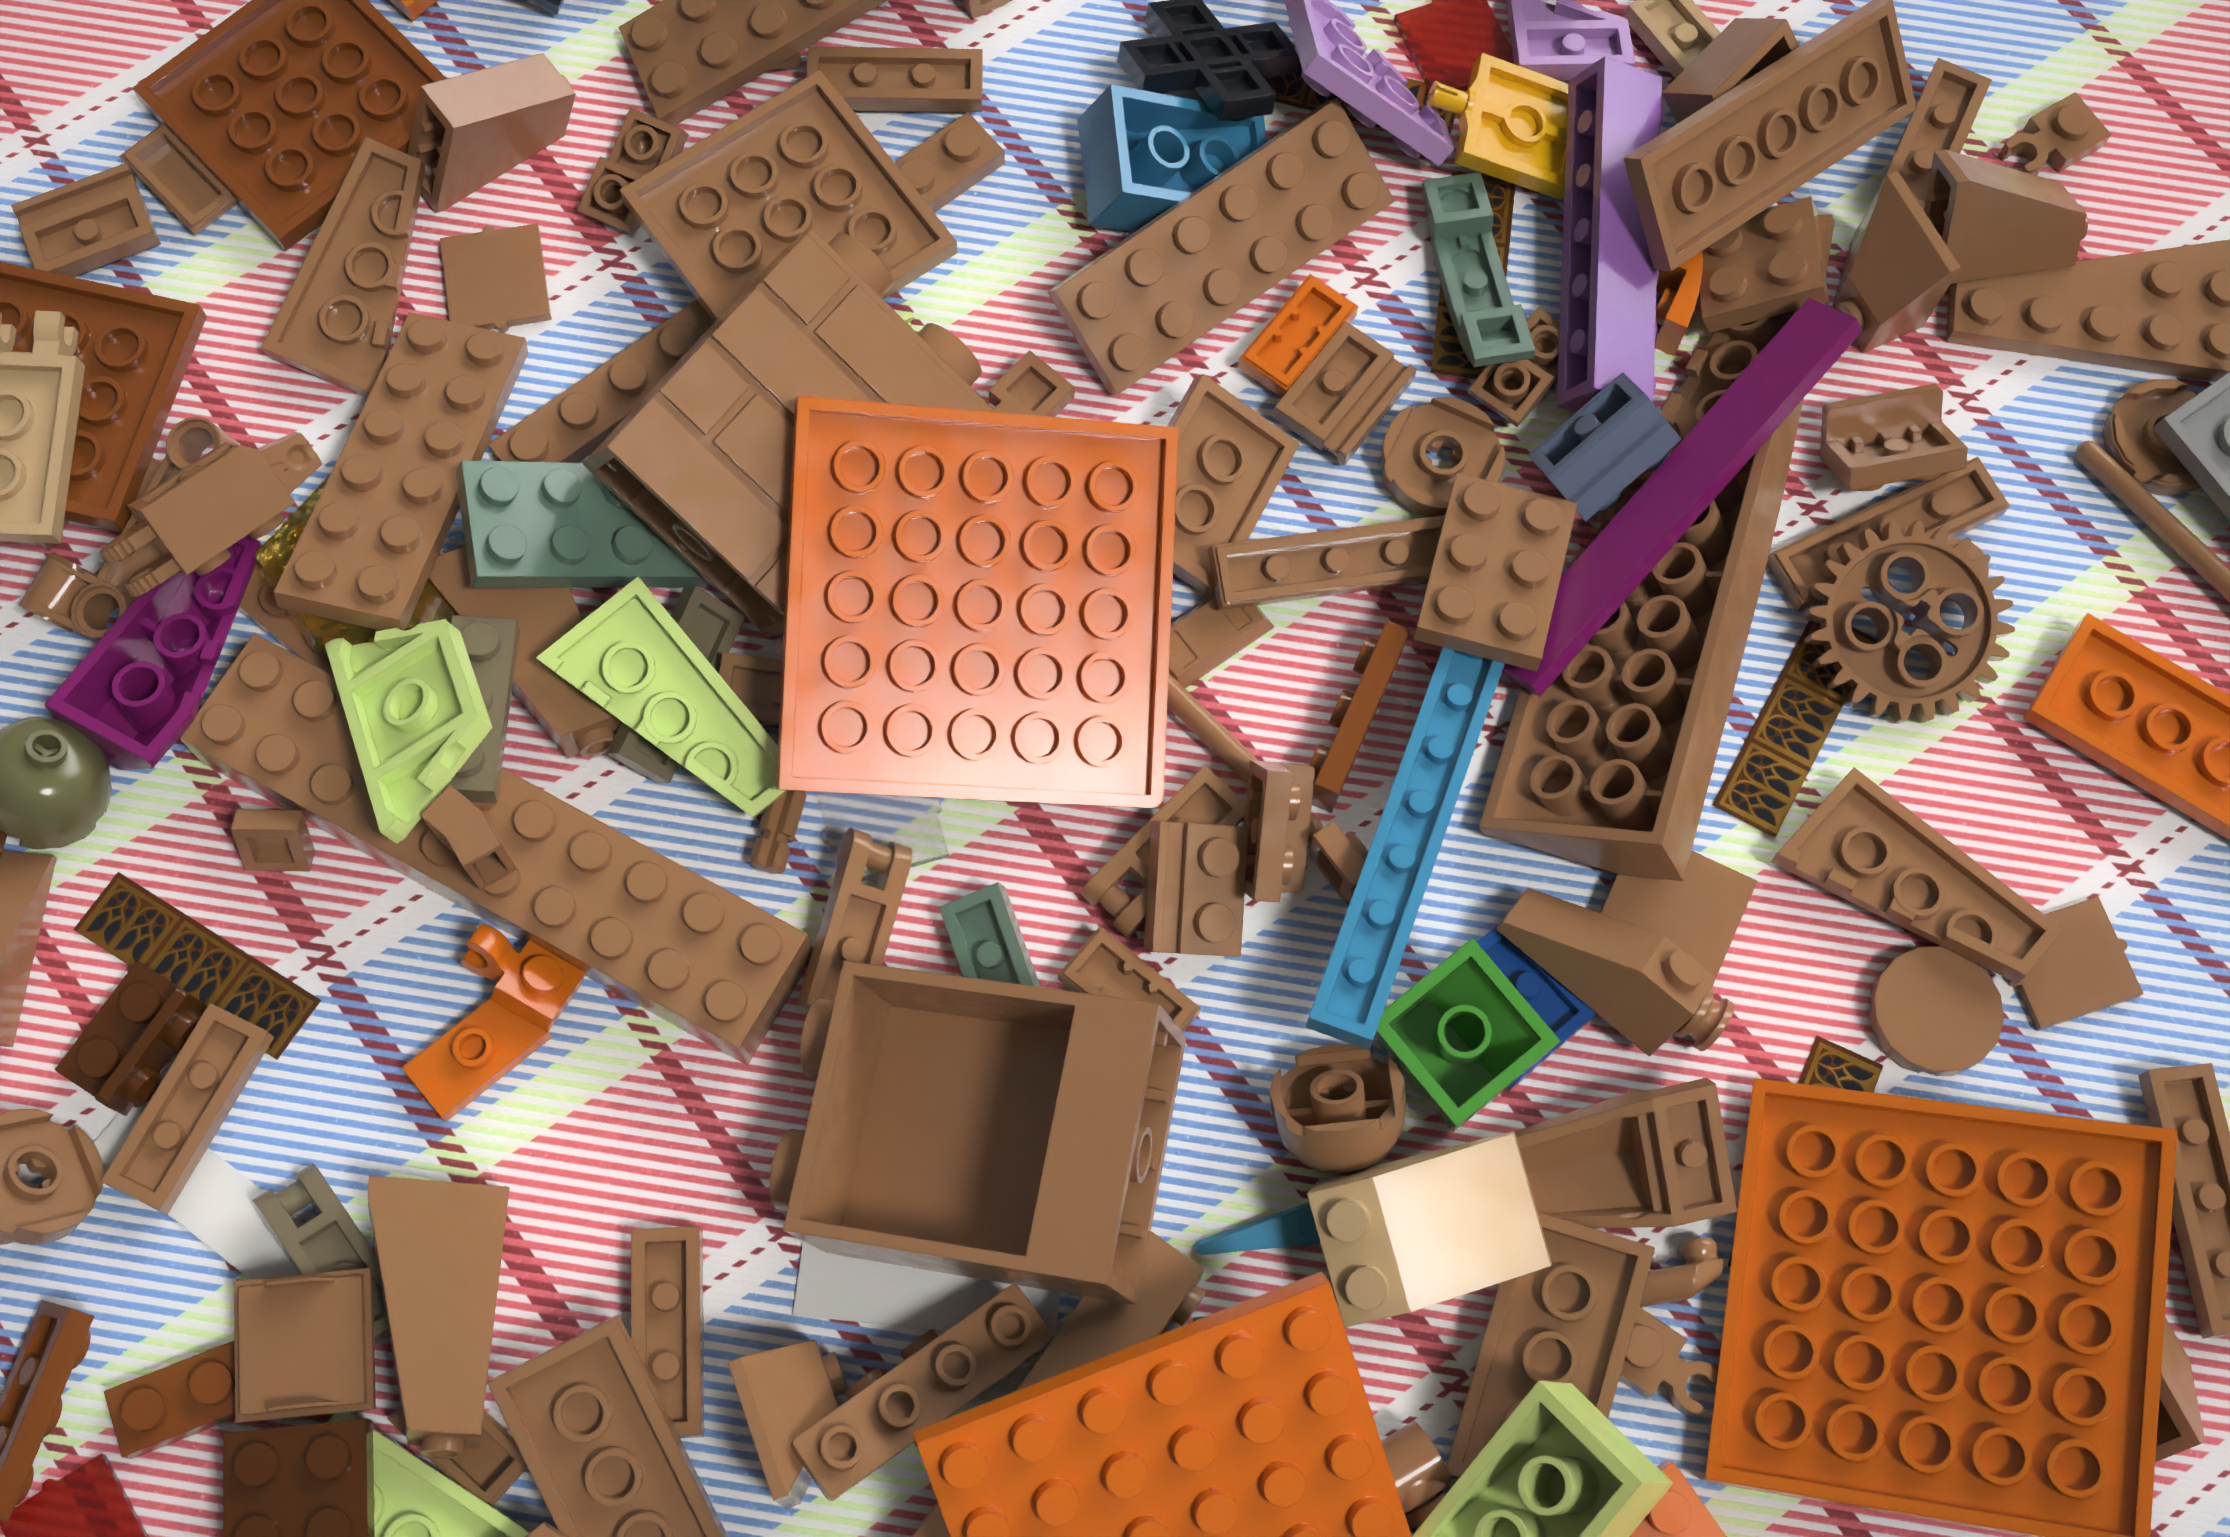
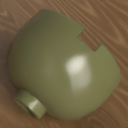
M52 716L28 717L0 729V830L8 836L19 838V846L31 849L62 848L86 838L95 829L96 822L104 815V812L106 813L110 803L112 785L108 757L84 734Z

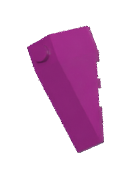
M247 535L227 548L231 553V557L211 572L200 576L197 575L195 570L188 575L178 572L154 587V589L141 596L139 595L44 704L51 716L75 728L94 742L108 757V763L119 770L153 769L195 719L262 551L260 541L252 540Z

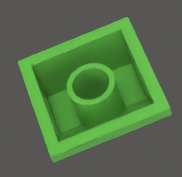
M1473 937L1384 1009L1374 1036L1377 1043L1391 1060L1397 1063L1401 1072L1452 1133L1482 1110L1560 1043L1559 1038Z

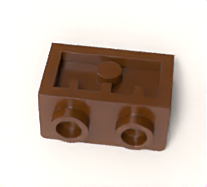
M137 960L54 1070L94 1096L95 1100L104 1106L127 1116L133 1107L142 1106L155 1093L161 1081L160 1071L175 1051L179 1052L206 1010L207 1005Z

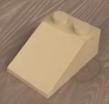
M1515 1131L1370 1166L1369 1168L1322 1178L1307 1193L1344 1328L1410 1313L1550 1267L1552 1264Z

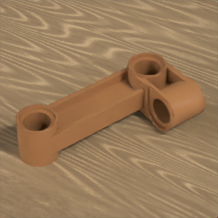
M198 416L185 418L178 422L169 432L166 440L167 454L144 494L198 460L202 452L210 445L214 444L213 449H215L224 442L241 444L206 418ZM133 514L122 533L139 523ZM151 540L123 561H117L112 564H108L105 561L97 575L53 552L45 558L18 606L71 633L74 630L99 642L112 627L107 628V621L111 613L119 608L118 620L137 598L132 597L124 586L126 581L136 571L148 566L163 555Z

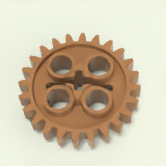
M1916 520L1909 525L1903 537L1896 521H1890L1883 527L1882 541L1874 531L1868 528L1858 535L1861 550L1848 541L1836 549L1844 565L1828 560L1819 568L1831 583H1815L1809 587L1808 593L1822 601V606L1809 608L1803 612V618L1820 623V629L1804 638L1806 644L1823 645L1825 653L1819 656L1812 665L1814 668L1832 665L1836 672L1826 685L1829 690L1843 683L1851 687L1845 702L1847 706L1850 707L1858 703L1864 697L1870 699L1868 716L1874 719L1880 716L1887 706H1891L1894 723L1900 724L1907 721L1911 709L1914 707L1919 721L1925 723L1934 719L1935 703L1946 716L1959 711L1956 694L1969 703L1980 698L1981 694L1974 680L1985 684L1996 681L1999 676L1987 662L2002 661L2010 655L2008 650L1995 643L1996 638H2001L2015 632L2014 626L1998 621L1997 615L2014 606L2013 601L1994 599L1992 593L1993 590L2005 581L2004 576H1994L1987 579L1984 577L1982 571L1988 565L1991 557L1989 554H1986L1971 561L1966 556L1972 540L1969 537H1966L1953 547L1947 545L1948 526L1942 525L1934 531L1930 538H1925L1922 520ZM1890 565L1901 566L1910 573L1912 578L1910 593H1900L1890 586L1887 579V570ZM1862 589H1869L1878 602L1865 599L1862 596ZM1943 600L1952 601L1962 609L1964 624L1961 629L1948 627L1942 621L1940 606ZM1907 610L1915 615L1912 626L1916 630L1909 634H1906L1901 629L1905 620L1901 614ZM1854 615H1864L1874 622L1877 628V638L1874 644H1865L1854 636L1851 629V621ZM1937 641L1946 642L1951 645L1955 650V654L1953 656L1947 655L1945 649ZM1908 650L1917 651L1926 658L1929 664V673L1926 680H1917L1907 673L1904 666V657Z

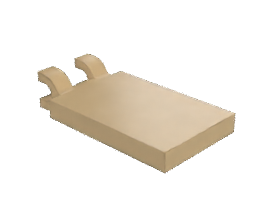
M35 311L32 352H11L14 347L17 329L12 324H1L2 313L0 312V541L61 544L85 365L77 356H73L79 332L75 327H64L65 316L62 312Z

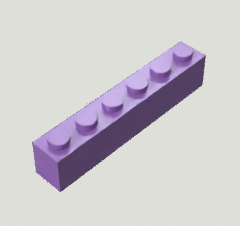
M1607 56L1602 57L1570 79L1568 85L1557 407L1575 413L1622 372L1646 394L1652 403L1656 388L1654 357L1655 338L1657 335L1656 284L1659 270L1654 269L1623 158L1661 134V121L1663 117V106L1661 104L1662 77Z

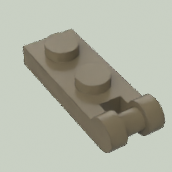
M312 1163L294 1174L296 1182L276 1194L269 1189L254 1198L252 1204L262 1222L275 1237L299 1275L372 1268L374 1344L389 1335L376 1254L322 1173ZM311 1204L319 1215L297 1228L290 1216Z

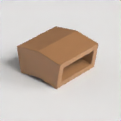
M449 785L420 815L437 839L456 854L463 868L480 890L517 870L499 836L483 812L452 785Z

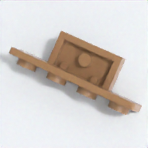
M1010 1285L938 1336L935 1330L931 1329L918 1337L900 1353L904 1361L883 1375L880 1369L876 1368L864 1375L845 1391L844 1394L849 1400L798 1435L793 1440L791 1448L825 1498L829 1501H834L916 1442L913 1431L952 1416L1048 1346L1053 1340V1333L1017 1285Z

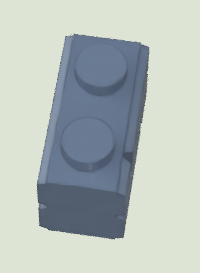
M1622 372L1533 449L1528 456L1567 501L1578 503L1576 512L1586 522L1596 512H1602L1611 508L1620 498L1621 491L1644 471H1650L1660 466L1667 458L1669 450L1681 440V437L1646 394Z

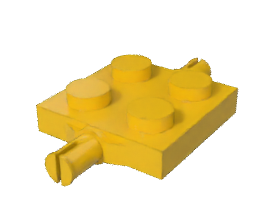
M1481 53L1472 66L1467 92L1441 84L1438 81L1433 82L1426 104L1454 113L1459 118L1460 136L1455 164L1559 200L1564 198L1568 83Z

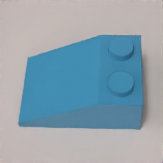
M1110 84L1078 118L1089 225L1136 232L1265 144L1267 138L1264 115L1249 117L1241 121L1220 122L1203 101Z

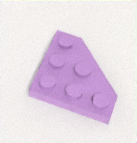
M1284 0L1289 17L1288 25L1294 36L1296 44L1294 49L1299 56L1302 67L1301 76L1304 81L1320 95L1328 97L1333 93L1348 103V110L1365 126L1374 128L1378 124L1392 134V139L1396 145L1409 156L1418 159L1422 154L1440 166L1454 150L1446 122L1431 106L1425 105L1421 111L1417 109L1419 107L1418 100L1405 87L1408 81L1379 49L1373 48L1369 54L1365 52L1367 50L1365 42L1353 30L1356 25L1343 10L1329 0Z

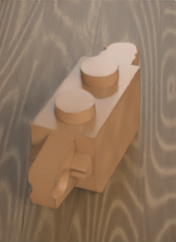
M300 432L290 433L257 449L224 442L127 505L139 523L102 547L100 553L108 564H112L130 557L136 550L151 540L163 556L136 571L124 584L132 597L147 593L178 572L188 575L195 570L198 576L204 575L226 562L231 557V553L227 548L245 536L249 535L252 540L258 539L281 525L285 520L281 512L295 504L290 494L323 464L309 441Z

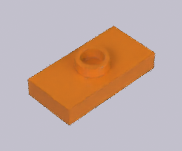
M1309 274L1240 356L1238 368L1282 398L1344 322L1351 323L1355 319L1359 306L1312 274Z
M489 998L405 1064L402 1069L440 1117L447 1122L549 1041L552 1036L549 1032L547 1033Z

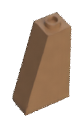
M466 546L439 555L428 578V582L435 598L451 617L452 615L518 619L520 635L512 692L563 754L569 759L580 754L583 757H592L607 752L622 721L536 659L539 654L583 620L570 588H471Z
M369 1175L367 1187L368 1210L407 1445L421 1446L420 1453L428 1457L460 1458L464 1456L465 1448L479 1449L510 1187Z

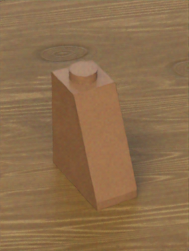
M544 53L420 87L407 154L423 162L425 174L421 194L436 213L448 209L565 136L576 93L568 79L558 72Z
M1949 150L1934 151L1924 212L1961 267L1951 284L2076 264L2080 242L2087 234L2088 219L2084 207L2077 203L2061 182Z

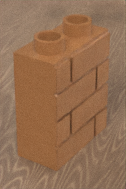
M812 228L778 254L582 463L767 638L783 634L794 405L796 397L799 395L990 412L994 410L971 387L981 376L982 369L972 351L957 336L934 323H927L916 333L882 299L892 288L893 279L879 257L861 241L848 234L838 233L827 244Z
M843 961L835 1000L817 999L808 1011L802 1030L800 1044L802 1069L807 1077L817 1079L806 1130L789 1129L785 1132L778 1143L772 1161L770 1195L772 1203L777 1210L787 1211L783 1231L824 1252L840 1256L910 1266L918 1269L977 1279L982 1278L995 1282L1137 1305L1149 1244L1148 1235L1153 1223L1187 1036L1159 1003Z

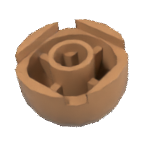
M1329 1044L1308 1049L1295 1056V1068L1289 1070L1283 1077L1280 1068L1273 1076L1269 1095L1275 1125L1286 1149L1307 1167L1326 1173H1349L1369 1168L1387 1156L1402 1134L1406 1107L1405 1083L1397 1063L1387 1057V1066L1381 1061L1371 1059L1370 1050L1353 1044Z

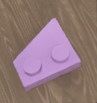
M1505 0L1515 65L1557 80L1572 79L1604 56L1635 66L1628 19L1605 11L1587 9L1581 3L1573 0H1557L1556 5L1541 0Z

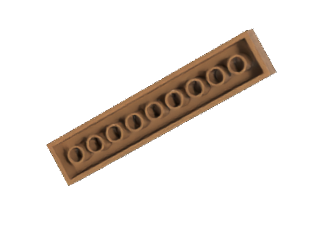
M256 633L249 639L198 711L195 719L179 738L204 765L285 810H302L305 821L521 941L527 943L530 940L586 972V977L747 1066L808 967L813 948L807 933L504 768L501 770L497 803H472L483 812L499 836L517 870L480 890L463 868L456 854L437 839L423 818L418 821L404 840L397 844L380 833L334 676Z

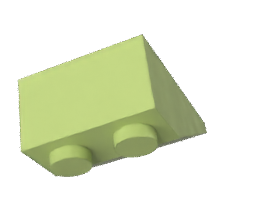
M1538 1380L1412 1537H1629L1673 1485V1482L1572 1383Z

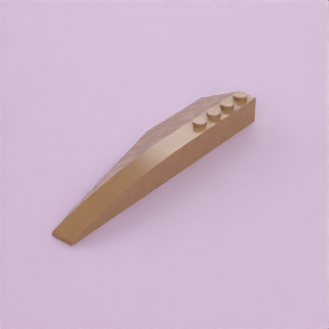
M1832 214L1817 215L1825 276L1835 224ZM1796 311L1715 331L1703 350L1696 349L1685 368L1688 377L1678 393H1670L1660 411L1681 437V440L1669 450L1668 456ZM1803 399L1546 691L1538 697L1521 686L1479 824V829L1483 834L1620 875L1684 881L1773 541ZM1657 468L1644 471L1621 491L1620 498L1611 508L1600 513L1598 519L1601 526L1593 540ZM1581 547L1571 565L1585 551V548Z

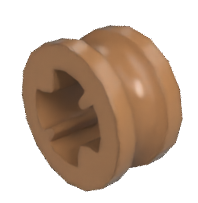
M1712 988L1708 991L1694 1016L1674 1033L1679 1038L1687 1035L1693 1038V1047L1699 1051H1705L1719 1038L1728 1025L1735 1007L1734 1003L1727 998H1723L1720 1001L1715 1000Z

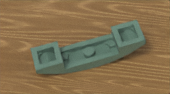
M1481 172L1423 180L1422 192L1435 263L1455 332L1468 360L1473 367L1533 359L1535 348L1522 305H1514L1492 234L1494 214Z

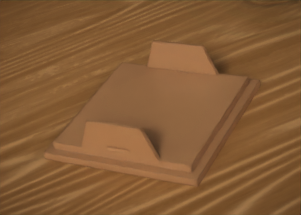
M372 1268L234 1281L235 1423L376 1409Z

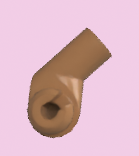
M1710 1237L1683 1242L1680 1250L1685 1265L1649 1271L1640 1307L1690 1299L1718 1279L1723 1271L1724 1259H1718L1717 1243Z

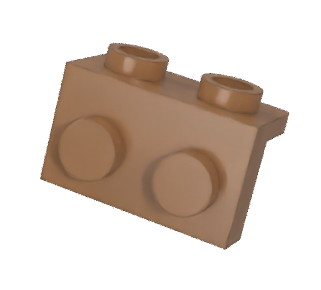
M1936 384L1827 403L1822 408L1820 459L1849 491H1874L1880 489L1884 484L1910 479L1932 480L1941 476L1942 473L1966 469L1968 447L1941 421L1943 391Z

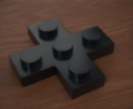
M1167 0L1148 3L1145 24L1155 37L1121 41L1117 63L1137 89L1166 94L1169 91L1195 88L1220 122L1241 121L1249 117L1272 114L1277 94L1266 80L1277 76L1297 74L1300 62L1299 56L1294 49L1295 45L1276 22L1224 28L1202 0Z

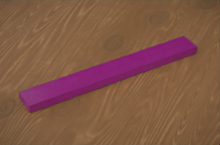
M1808 298L1562 575L1538 670L1533 671L1505 663L1501 674L1540 697L1861 334L1862 331L1857 318Z

